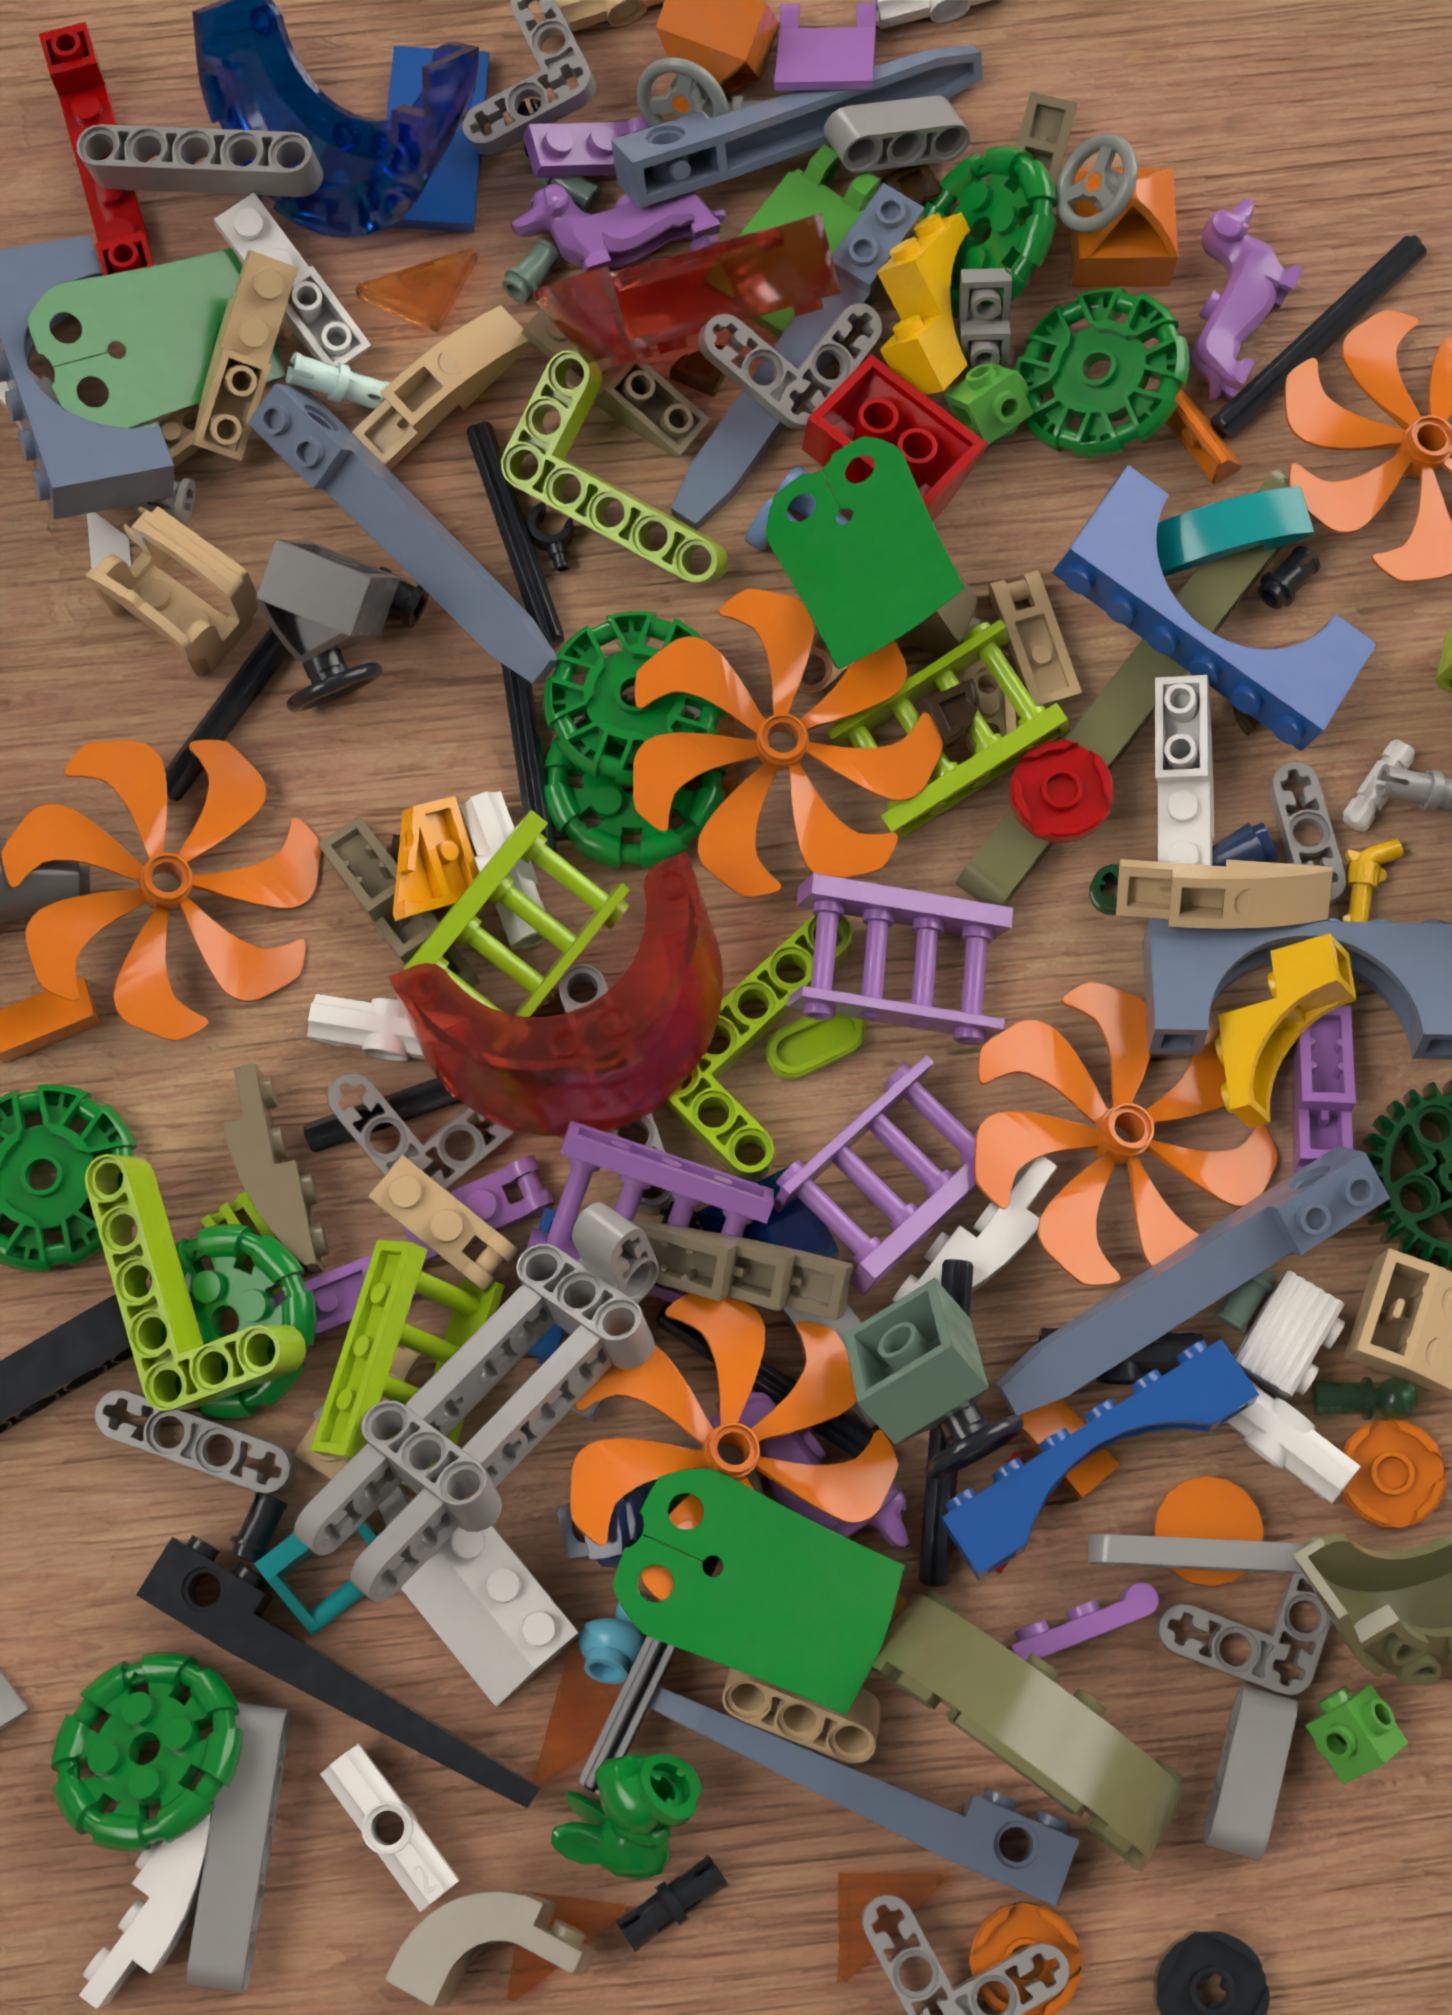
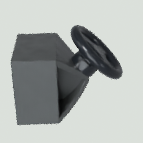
M276 539L256 600L263 615L282 644L296 660L303 662L302 666L312 685L298 691L287 700V708L291 712H301L323 705L358 690L380 677L382 667L377 662H369L348 668L341 650L381 635L401 577L311 541Z

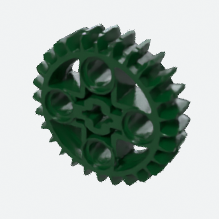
M1449 1080L1444 1085L1442 1095L1435 1082H1432L1423 1088V1098L1415 1089H1411L1403 1097L1405 1106L1398 1100H1394L1386 1107L1390 1118L1379 1115L1373 1122L1372 1126L1380 1134L1368 1133L1362 1142L1374 1151L1366 1152L1390 1198L1377 1206L1378 1211L1368 1220V1224L1375 1225L1385 1222L1388 1229L1380 1238L1382 1243L1397 1237L1402 1241L1397 1251L1406 1254L1413 1249L1418 1252L1416 1258L1427 1262L1434 1258L1435 1265L1449 1270L1452 1262V1243L1433 1238L1417 1226L1442 1214L1452 1230V1183L1448 1178V1175L1452 1173V1080ZM1420 1121H1430L1439 1128L1441 1133L1440 1142H1430L1423 1137L1419 1129ZM1401 1139L1403 1147L1413 1161L1416 1170L1404 1175L1396 1182H1391L1390 1168L1392 1156ZM1401 1190H1410L1419 1197L1421 1202L1420 1213L1409 1212L1401 1205L1399 1199Z

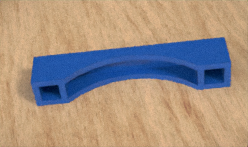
M1222 1339L1209 1347L1203 1340L1195 1343L1176 1357L1180 1364L1178 1367L1163 1376L1158 1369L1148 1373L1131 1385L1130 1388L1134 1395L1120 1404L1116 1405L1112 1399L1106 1400L1084 1416L1088 1422L1087 1425L1071 1435L1066 1428L1057 1431L1038 1445L1042 1452L1040 1455L1025 1464L1018 1457L995 1471L992 1477L996 1483L977 1494L974 1488L971 1487L948 1501L945 1506L949 1513L942 1516V1525L977 1580L982 1579L1025 1551L1032 1526L1047 1498L1069 1472L1092 1454L1120 1440L1149 1432L1184 1430L1209 1433L1253 1405L1259 1393Z

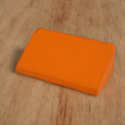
M1179 389L1175 398L1178 407L1166 423L1208 480L1215 485L1240 470L1242 463L1225 440L1213 428L1210 420L1185 389Z
M85 977L77 978L80 993L77 1001L67 1000L45 991L0 1009V1060L6 1064L102 1025V1020Z
M1063 1399L1019 1415L1025 1423L1021 1434L1039 1455L1042 1452L1038 1445L1052 1434L1066 1428L1071 1435L1085 1426ZM1104 1448L1092 1454L1069 1472L1062 1482L1079 1501L1120 1465Z

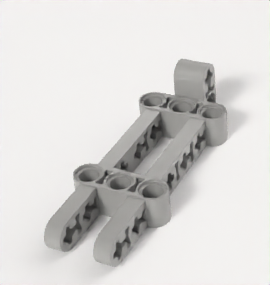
M596 1202L588 1206L579 1215L573 1226L572 1240L580 1256L578 1261L551 1244H537L528 1248L521 1254L516 1266L517 1275L522 1285L405 1405L397 1401H383L367 1411L361 1424L362 1435L366 1439L367 1444L299 1514L294 1528L296 1538L314 1553L322 1556L332 1553L341 1546L401 1482L418 1494L361 1553L351 1570V1583L375 1603L391 1598L458 1527L467 1532H479L493 1525L502 1510L501 1497L496 1487L612 1365L621 1369H633L644 1364L653 1354L655 1346L653 1335L638 1303L648 1294L656 1282L659 1273L658 1261L646 1233L604 1203ZM554 1324H557L571 1334L462 1449L446 1438L451 1430ZM436 1463V1464H435L434 1466H432L431 1468L426 1469V1468H427L428 1466H430L431 1464ZM476 1492L470 1498L463 1500L468 1494Z

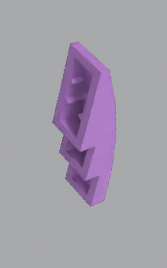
M1341 1006L1330 1011L1309 1026L1295 1041L1293 1174L1337 1146L1353 1149L1351 1111L1356 1104L1350 1006Z

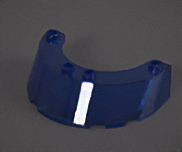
M220 0L192 11L199 81L212 124L219 122L222 129L283 131L302 134L308 139L323 169L322 183L312 194L302 197L269 196L276 202L273 207L274 210L291 222L318 234L336 238H354L367 236L390 226L412 208L466 118L477 83L479 47L459 42H448L438 47L432 56V63L422 67L423 90L411 106L403 104L392 109L390 118L374 119L363 117L344 109L324 94L314 83L298 59L288 36L283 15L279 7L272 0ZM254 159L244 162L242 166L249 165ZM303 161L295 162L289 168H295Z

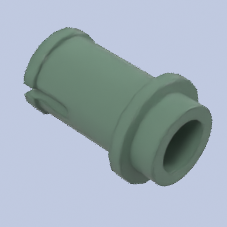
M582 176L536 178V182L542 188L551 184L561 185L571 196L574 203L586 213L593 209L601 193L600 187L591 184Z
M538 239L516 267H509L504 273L505 280L502 285L506 293L520 303L526 302L527 299H534L538 295L537 287L553 268L562 261L559 258L561 255L558 250L548 241Z
M1264 1270L1228 1293L1219 1310H1216L1215 1318L1227 1326L1244 1333L1249 1320L1265 1293L1271 1294L1274 1287L1271 1283L1275 1276L1268 1270Z

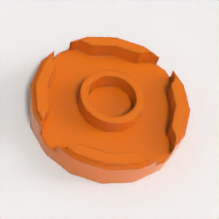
M1378 1420L1359 1427L1343 1442L1340 1451L1361 1467L1341 1492L1340 1496L1343 1503L1358 1519L1377 1528L1401 1529L1423 1521L1438 1507L1446 1488V1473H1444V1465L1441 1460L1443 1457L1438 1445L1423 1429L1404 1420Z
M1211 1476L1185 1480L1165 1494L1155 1511L1153 1534L1159 1537L1263 1542L1264 1527L1260 1512L1247 1492L1227 1479ZM1168 1568L1171 1573L1188 1584L1208 1587L1234 1582L1246 1573Z
M1018 1902L999 1907L982 1920L971 1939L968 1960L971 1976L980 1973L1029 1944L1035 1942L1049 1943L1058 1948L1066 1957L1069 1965V1979L1065 1987L1057 1995L1022 2015H1054L1070 2002L1080 1984L1082 1958L1076 1935L1062 1917L1043 1905ZM1040 1954L1034 1955L1031 1958L1034 1968L1021 1977L1017 1976L1015 1966L1005 1971V1974L1017 1986L1020 2002L1030 1996V1993L1023 1987L1026 1983L1033 1979H1040L1045 1985H1048L1053 1981L1051 1970L1057 1966L1055 1958L1045 1960ZM989 1981L984 1983L978 1990L991 2008L999 2013L1006 2008L1009 2002V1994L1004 1984L998 1981Z

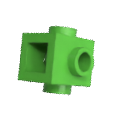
M992 362L974 367L966 374L964 381L943 394L953 417L987 442V446L996 439H1002L1013 434L1019 428V424L1034 414L1026 397L1029 395V388L1021 374L1014 369L1010 370Z
M1371 1684L1352 1694L1347 1686L1332 1692L1318 1702L1322 1712L1305 1725L1314 1738L1316 1748L1328 1760L1343 1785L1384 1765L1409 1743L1395 1722L1392 1710L1385 1701L1380 1699Z

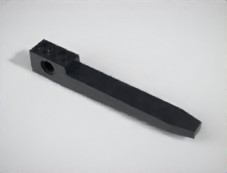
M194 1535L190 1537L187 1543L174 1537L170 1539L136 1594L138 1597L236 1657L523 1807L529 1808L541 1787L262 1616L274 1597L261 1589L266 1581L264 1577L240 1563L237 1564L233 1571L215 1561L220 1551ZM214 1575L220 1582L221 1593L214 1604L204 1607L197 1600L196 1588L203 1578Z

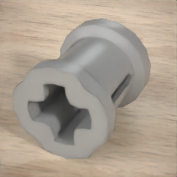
M183 478L181 482L174 481L173 497L134 504V511L140 514L138 508L143 507L152 512L158 506L169 515L174 516L179 522L186 524L194 508L195 482L187 478Z

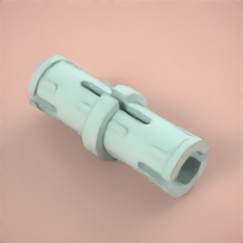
M298 352L293 354L290 361L294 363V367L288 366L286 383L327 394L329 401L340 403L343 399L374 410L383 402L384 397L380 392L390 384L388 381H380L350 371V367L347 364L338 362L334 366L303 356Z

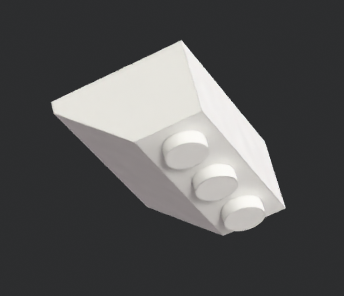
M493 1525L479 1532H467L458 1527L438 1548L439 1552L428 1559L401 1589L492 1703L498 1707L579 1637L580 1632Z

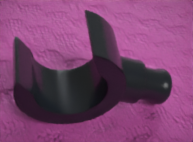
M541 502L531 510L528 517L531 540L537 548L548 552L549 558L553 560L556 572H565L570 569V563L567 558L569 554L567 546L571 543L574 536L573 518L570 517L559 533L545 535L537 529L547 513L545 503Z

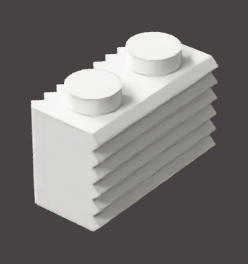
M1287 1270L1279 1277L1273 1292L1268 1296L1234 1355L1235 1360L1251 1381L1276 1397L1285 1401L1292 1397L1295 1391L1304 1395L1319 1370V1367L1311 1363L1322 1345L1330 1349L1345 1325V1321L1338 1318L1344 1303L1334 1298L1331 1294L1326 1293L1323 1289L1316 1287L1313 1283L1307 1282L1303 1277Z

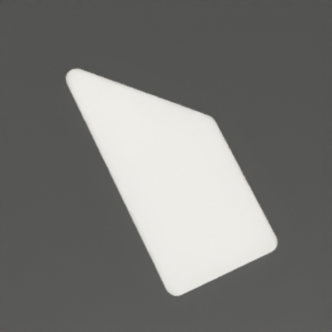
M87 513L91 568L95 569L105 557L111 554L121 558L130 567L131 558L128 536L97 513Z

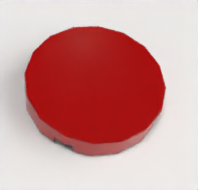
M1055 740L1046 741L1026 752L1015 767L1009 785L1011 810L1023 828L1036 838L1052 843L1077 842L1097 830L1107 818L1114 796L1112 774L1102 757L1091 750L1089 752L1086 748L1078 746L1079 743L1073 741Z

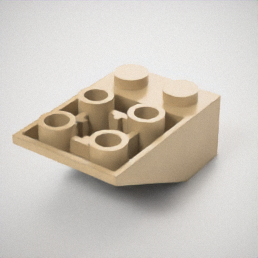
M1388 1248L1376 1257L1343 1358L1452 1398V1272Z

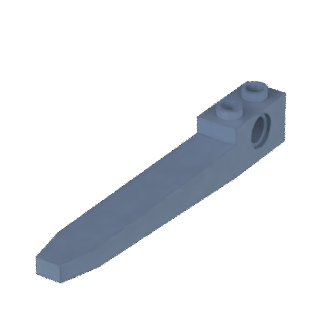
M973 45L929 49L875 66L873 89L795 91L708 119L702 112H697L612 139L611 144L618 185L639 208L741 176L816 149L823 144H830L824 135V126L830 115L839 108L850 105L928 96H943L946 99H950L983 79L981 51Z
M883 183L830 257L828 271L776 342L773 349L797 368L835 317L844 309L857 303L867 304L872 307L885 289L877 271L891 258L889 252L893 247L915 234L913 228L924 219L925 207ZM857 318L853 322L849 321L853 327L846 338L839 342V344L843 346L846 344L862 322L861 318ZM821 353L816 360V367L821 376L835 359V356L830 353ZM764 360L751 379L758 385H769L773 379L771 365ZM811 384L797 397L789 396L794 402L791 408L793 414L813 389ZM742 390L691 462L671 507L672 515L693 529L698 530L735 496L785 425Z
M274 384L248 421V424L313 489L325 490L494 659L531 683H542L556 666L558 660L556 653L534 619L394 474L307 388Z
M1340 1146L1333 1148L1035 1344L995 1383L1009 1411L1019 1416L1071 1395L1292 1252L1303 1255L1390 1199L1366 1152Z
M659 1687L650 1705L651 1709L949 1861L1056 1906L1080 1841L1067 1835L1070 1823L1039 1810L1035 1821L1014 1812L1018 1801L987 1788L983 1798L969 1794L963 1813L960 1815ZM1011 1827L1021 1828L1026 1833L1029 1841L1027 1852L1017 1860H1007L999 1848L1001 1835Z

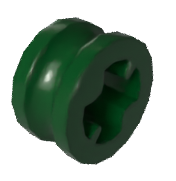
M1110 864L1096 872L1089 887V898L1097 911L1105 915L1115 916L1116 897L1114 895L1104 897L1101 893L1106 885L1104 880L1109 879L1113 885H1118L1119 865Z

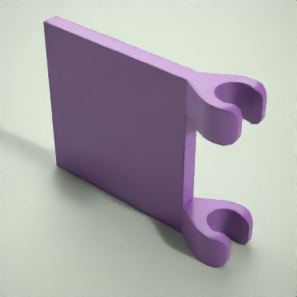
M857 2L856 27L801 28L799 22L800 4L780 5V29L774 81L775 91L873 89L875 38L877 34L876 2Z

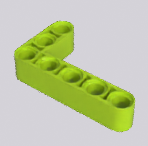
M572 350L561 351L554 355L549 361L503 453L501 472L505 479L518 489L686 581L698 584H713L720 580L728 567V555L724 547L717 541L565 459L601 388L603 378L598 363L588 356ZM580 363L584 371L583 380L579 386L570 389L566 384V372L573 364ZM556 408L561 416L560 426L554 433L547 434L543 428L544 416L549 410ZM533 453L538 460V469L532 478L526 480L521 473L520 466L525 456ZM575 476L581 484L580 496L576 501L568 503L563 496V487L568 479ZM619 500L624 507V517L620 524L611 527L606 520L605 512L611 502ZM661 523L667 530L668 538L663 548L654 551L648 543V534L653 526ZM705 547L711 555V564L705 573L698 575L691 566V558L697 549Z
M815 915L806 921L658 1059L653 1070L655 1091L660 1101L733 1176L751 1182L760 1181L771 1171L774 1161L773 1140L766 1130L717 1080L793 1010V1008H787V1000L791 994L802 986L811 987L815 948L814 937L816 936L817 916ZM845 915L842 918H838L837 934L841 937L842 942L836 947L834 971L849 956L851 947L852 926ZM792 964L800 967L805 976L798 983L790 984L780 980L776 973L784 965ZM756 999L763 1002L768 1010L762 1017L750 1019L741 1014L739 1007L747 1000ZM719 1034L727 1038L730 1046L723 1053L714 1055L703 1050L701 1043L707 1036ZM671 1070H685L692 1077V1081L682 1090L669 1089L663 1083V1078ZM717 1106L724 1109L729 1117L722 1126L711 1128L701 1123L699 1115L705 1108ZM747 1143L757 1144L765 1152V1157L757 1165H744L735 1156L738 1148Z
M112 1154L100 1155L92 1160L85 1174L86 1190L143 1393L148 1403L155 1409L162 1411L199 1408L287 1375L298 1369L305 1358L306 1344L302 1334L295 1327L289 1325L251 1326L203 1344L155 1173L151 1165L143 1158ZM120 1171H122L123 1182L119 1189L117 1179ZM134 1222H136L138 1230L135 1239L132 1237ZM150 1272L152 1276L151 1289L148 1291L146 1279L148 1273ZM163 1324H165L167 1330V1336L164 1343L161 1339V1328ZM270 1339L275 1344V1355L272 1361L267 1353ZM224 1357L228 1362L226 1378H224L221 1372V1363ZM178 1375L182 1383L181 1393L179 1395L175 1387V1382Z

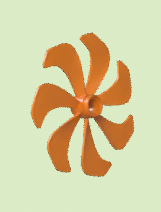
M1383 310L1347 334L1342 345V359L1356 384L1402 428L1356 415L1333 402L1323 392L1318 374V362L1315 358L1304 361L1287 375L1285 381V417L1292 433L1306 444L1330 450L1396 449L1395 456L1365 474L1336 482L1317 478L1299 464L1292 463L1289 469V487L1301 486L1309 515L1321 525L1336 533L1350 534L1359 531L1372 520L1391 495L1403 474L1412 479H1420L1417 516L1409 539L1403 546L1397 549L1374 554L1371 560L1381 571L1399 583L1442 579L1452 574V522L1435 473L1443 466L1452 474V459L1449 457L1452 453V426L1447 422L1452 414V335L1441 343L1435 355L1429 382L1428 415L1421 417L1403 384L1396 357L1397 345L1418 325L1419 320L1416 317L1401 312Z
M747 588L726 601L719 609V614L722 617L734 619L754 629L766 651L771 673L774 714L766 720L732 666L706 640L696 637L679 638L650 658L637 671L635 703L638 709H644L653 701L668 694L685 693L714 704L757 734L756 740L703 733L677 732L661 734L648 739L641 745L635 755L633 764L635 810L654 828L661 832H666L668 830L669 813L674 795L683 785L707 771L756 757L760 758L763 764L743 781L715 810L703 827L698 839V855L702 865L728 888L744 898L770 895L781 889V884L770 875L758 859L755 847L758 818L777 770H788L795 830L806 866L813 873L851 878L882 869L896 846L898 835L893 832L885 834L858 833L841 822L825 805L802 768L800 762L805 754L835 773L878 796L893 801H904L917 796L924 789L943 748L939 730L927 712L921 714L916 725L902 741L892 745L877 748H850L809 742L807 731L868 710L896 695L906 680L907 667L896 641H893L849 664L845 674L836 686L800 720L789 714L805 672L814 638V621L804 603L792 596ZM786 732L794 738L796 747L789 752L780 753L770 747L767 739L773 733Z
M98 741L86 743L67 764L64 770L65 776L104 781L113 788L131 813L149 860L143 865L96 823L64 805L45 804L38 806L26 815L1 851L4 872L12 888L19 887L23 880L40 865L52 861L84 863L138 882V888L107 891L64 899L38 910L33 915L26 928L25 940L40 986L61 998L77 1001L80 993L76 979V960L80 952L102 929L145 903L154 910L139 932L124 960L113 993L115 1009L119 1016L129 1025L174 1042L186 1039L208 1025V1019L193 1012L176 999L168 979L165 960L169 911L178 907L181 909L194 941L214 979L230 997L244 1002L257 1001L296 980L300 976L304 964L306 943L303 939H298L290 944L275 948L256 947L226 931L188 897L193 888L277 909H294L305 904L314 894L321 858V850L317 845L319 840L310 828L299 818H292L285 843L274 856L258 864L241 869L193 875L188 865L189 863L239 830L262 808L266 797V786L260 773L227 741H192L189 749L198 758L208 775L206 802L197 823L177 855L164 853L167 824V781L161 757L152 747L139 741ZM159 873L171 874L178 880L180 887L173 892L160 891L154 886L152 877Z
M1090 981L1068 992L1061 1002L1064 1006L1075 1009L1094 1020L1103 1034L1110 1058L1112 1108L1108 1109L1080 1058L1058 1031L1038 1020L1020 1021L991 1038L981 1047L977 1071L979 1083L986 1085L994 1079L1012 1073L1029 1075L1059 1092L1094 1123L1095 1127L1035 1112H997L986 1118L977 1130L975 1137L974 1174L975 1183L979 1189L1000 1209H1007L1010 1204V1193L1014 1178L1022 1166L1047 1154L1092 1148L1099 1159L1071 1180L1047 1205L1039 1218L1038 1237L1045 1252L1072 1278L1082 1285L1102 1286L1114 1284L1120 1280L1119 1273L1111 1266L1098 1246L1096 1236L1099 1204L1114 1166L1127 1163L1139 1242L1145 1260L1152 1267L1200 1234L1183 1223L1158 1193L1138 1158L1143 1151L1153 1155L1216 1199L1233 1207H1243L1263 1194L1276 1167L1278 1154L1270 1133L1264 1125L1255 1127L1249 1138L1239 1148L1227 1151L1194 1150L1152 1140L1154 1125L1205 1114L1225 1107L1221 1094V1084L1226 1082L1225 1067L1219 1060L1215 1048V1037L1220 1035V1030L1209 1024V1031L1201 1055H1192L1190 1065L1178 1083L1161 1099L1145 1110L1143 1107L1133 1103L1151 1054H1148L1145 1002L1133 994ZM1115 1127L1123 1129L1128 1134L1130 1142L1122 1140L1117 1135Z
M687 1293L673 1302L665 1311L666 1317L680 1321L699 1331L709 1345L718 1377L719 1427L713 1429L679 1370L670 1358L656 1345L649 1360L639 1367L621 1369L612 1365L575 1404V1409L578 1412H582L591 1405L613 1396L629 1397L658 1410L702 1444L701 1450H694L660 1442L612 1438L594 1441L584 1447L576 1456L571 1469V1520L584 1535L598 1546H604L607 1543L611 1515L616 1503L622 1497L644 1484L657 1480L660 1476L676 1471L699 1468L714 1469L754 1490L748 1476L755 1469L829 1516L846 1523H860L872 1518L881 1508L898 1469L896 1454L889 1439L882 1430H877L874 1433L869 1444L856 1459L844 1463L810 1465L760 1456V1442L788 1435L836 1418L852 1408L857 1398L847 1349L837 1332L813 1322L799 1321L796 1324V1330L803 1344L806 1362L795 1387L778 1406L751 1429L739 1423L761 1363L765 1346V1326L755 1308L748 1303L730 1297L722 1301H716ZM724 1443L735 1446L741 1454L742 1464L730 1465L724 1462L718 1454L717 1446ZM690 1494L669 1514V1518L680 1529H693L703 1519V1504L699 1498ZM651 1565L640 1573L639 1576L643 1585L659 1601L669 1597L674 1586L673 1577L669 1570L663 1566Z

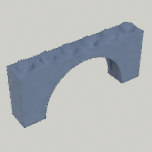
M90 235L0 249V383L6 382L9 391H5V401L9 417L12 422L20 421L23 429L18 431L23 458L25 461L33 460L36 470L32 471L36 496L39 501L47 500L54 520L171 498L174 491V464L160 426L146 428L115 427L79 417L65 410L48 397L38 386L28 368L29 358L35 345L31 337L27 318L35 304L49 289L57 284L103 276V271ZM58 313L54 315L50 320V329L72 316V314Z
M1328 918V920L1279 927L1212 929L1168 927L1169 919H1148L1142 942L1148 1054L1201 1055L1209 1031L1210 1010L1217 998L1228 986L1243 975L1272 964L1270 951L1331 933L1349 953L1353 976L1375 990L1396 1014L1406 1033L1412 1059L1452 1060V924H1446L1441 920H1426L1420 923H1394L1389 919H1374L1368 922H1342L1336 918Z

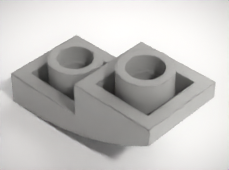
M1005 268L961 269L958 342L968 364L961 373H967L976 366L990 362L1008 369L1011 336L1009 315L1012 275L1008 274ZM1004 287L1003 305L1001 306V298L997 288ZM983 301L994 302L990 306H985L981 304V302Z

